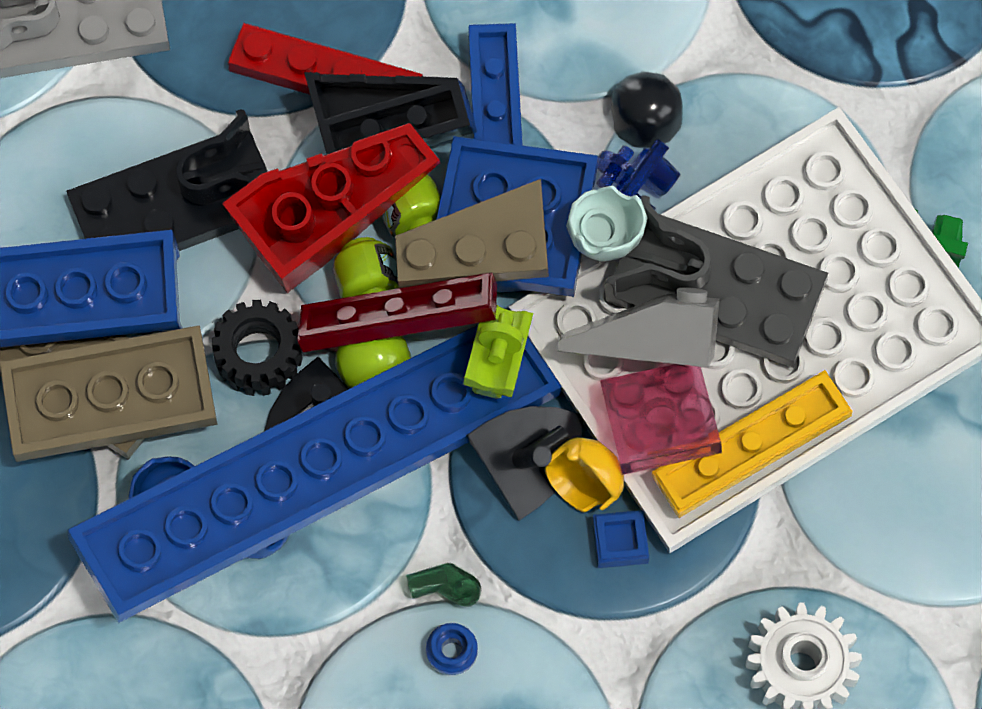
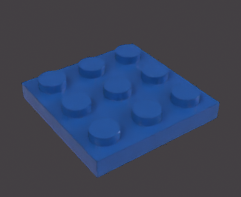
M453 136L437 219L541 179L549 277L496 281L499 287L574 297L582 253L574 246L566 224L572 203L584 192L594 190L598 155Z

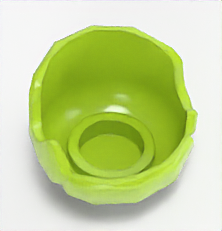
M403 336L338 346L335 354V365L343 383L348 388H352L410 359L411 354Z

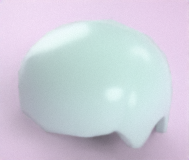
M611 185L598 190L584 192L573 202L566 227L574 246L585 256L600 262L624 258L640 243L644 234L647 215L643 203L637 195L627 196Z

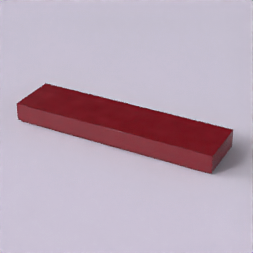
M493 272L301 305L297 341L302 352L496 320L497 283Z

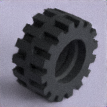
M252 300L251 307H246L244 302L236 304L237 311L232 313L228 309L222 315L223 322H217L214 328L215 337H212V350L220 376L224 381L228 380L230 387L234 390L239 391L240 388H243L246 395L254 396L255 390H262L263 396L271 394L270 388L275 386L279 391L286 386V380L288 378L292 380L297 375V367L301 366L303 359L302 350L297 341L299 327L296 321H292L291 314L285 308L279 311L278 304L269 301L267 307L262 306L261 300ZM265 333L273 336L279 346L276 354L269 360L261 363H250L242 360L237 354V346L240 341L250 334Z

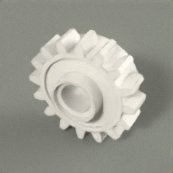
M799 603L793 616H790L783 606L779 607L775 614L776 624L767 618L761 620L758 629L763 636H751L748 647L756 653L747 657L745 666L748 669L757 670V673L752 677L750 685L752 689L763 688L766 695L762 703L767 706L775 702L781 706V709H832V699L842 705L847 701L850 694L844 686H856L860 675L851 669L859 666L862 654L849 652V649L855 644L857 637L855 633L842 636L839 631L844 619L841 616L830 623L824 620L826 607L820 606L815 616L807 615V608L804 603ZM796 653H804L813 659L816 668L809 671L798 669L792 663L790 656Z

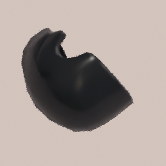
M645 71L625 77L617 84V88L613 90L611 110L614 130L620 138L633 146L657 147L670 142L680 130L683 118L682 96L679 88L665 75Z

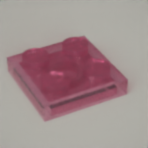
M673 364L600 380L622 475L722 453L721 440L701 367Z

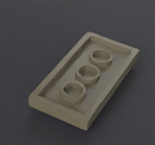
M200 325L0 362L12 451L16 462L218 425Z

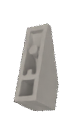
M678 288L677 294L669 293L567 331L558 341L557 351L708 368L715 355L719 299L707 297V291L703 289Z

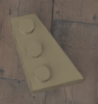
M541 179L395 236L399 288L493 272L496 281L549 277Z

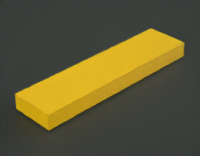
M824 370L652 471V477L677 517L680 518L852 417L853 411Z

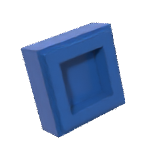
M642 510L593 515L592 524L598 568L649 563L644 512Z

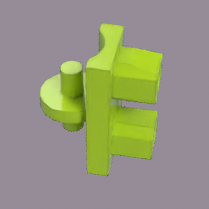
M496 305V320L480 322L478 324L463 385L473 387L472 391L476 394L496 399L501 398L502 395L513 396L533 313L511 311Z

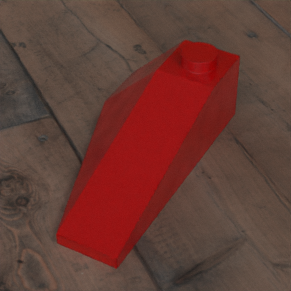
M410 123L355 141L352 146L324 156L321 153L306 158L307 161L280 171L277 168L265 172L222 203L258 257L287 293L326 265L342 250L345 244L360 235L399 198L440 164L439 158Z

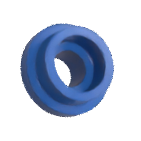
M447 623L437 627L430 634L426 643V655L429 663L442 674L458 675L464 673L471 668L477 658V640L474 634L461 624ZM449 643H455L461 647L462 652L455 658H448L443 654L442 649Z

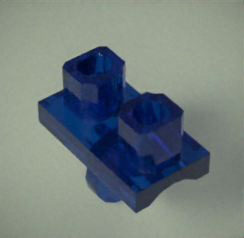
M657 139L650 149L644 148L631 165L628 162L634 155V152L625 145L620 148L617 154L606 150L601 151L598 155V170L602 175L596 184L599 188H603L617 183L615 188L630 197L637 195L639 198L641 196L638 194V191L644 184L659 197H662L672 188L681 174L663 157L669 147Z

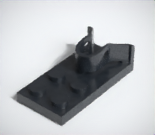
M236 110L237 117L219 135L67 190L69 201L84 238L173 230L179 251L238 230L239 228L222 203L259 175L268 172L250 131L249 120L245 110Z

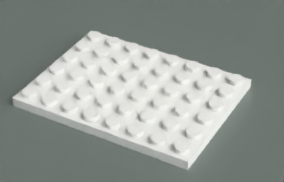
M840 107L661 214L828 272L827 283L793 368L716 341L714 359L708 368L557 351L558 341L567 331L626 310V308L606 302L605 282L607 277L614 275L620 259L600 262L588 258L581 262L574 297L533 291L509 306L511 311L533 313L528 333L529 339L561 384V391L575 412L579 414L593 439L598 440L616 455L623 471L625 487L640 510L644 512V516L669 553L677 550L982 360L981 298ZM825 370L852 409V417L680 518L677 517L654 481L652 471Z

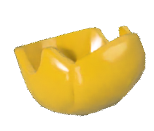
M580 437L568 440L552 453V460L544 469L550 485L559 496L581 512H587L598 505H601L599 507L600 510L606 509L620 497L624 488V475L616 455L598 440Z

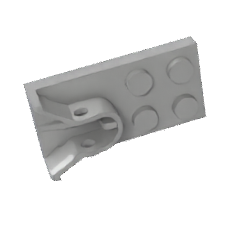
M0 0V78L170 50L162 0Z

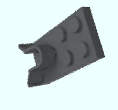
M641 196L640 199L647 215L644 234L640 243L629 254L619 260L614 275L607 277L604 285L606 302L629 309L669 293L677 294L678 288L689 287L706 290L707 297L719 299L716 341L793 368L827 283L828 272L660 215L650 205V197Z

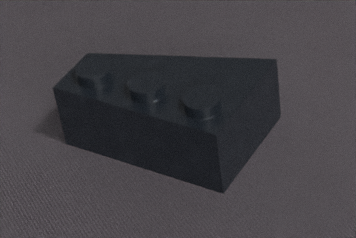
M304 72L326 155L350 147L355 141L408 123L414 127L428 146L451 140L453 136L462 137L477 132L465 86L458 78L397 75L396 77L366 76L365 74L334 75Z

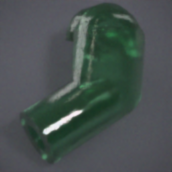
M443 563L406 575L412 599L438 592L457 605L470 607L476 604L481 596V584L478 579L453 563Z

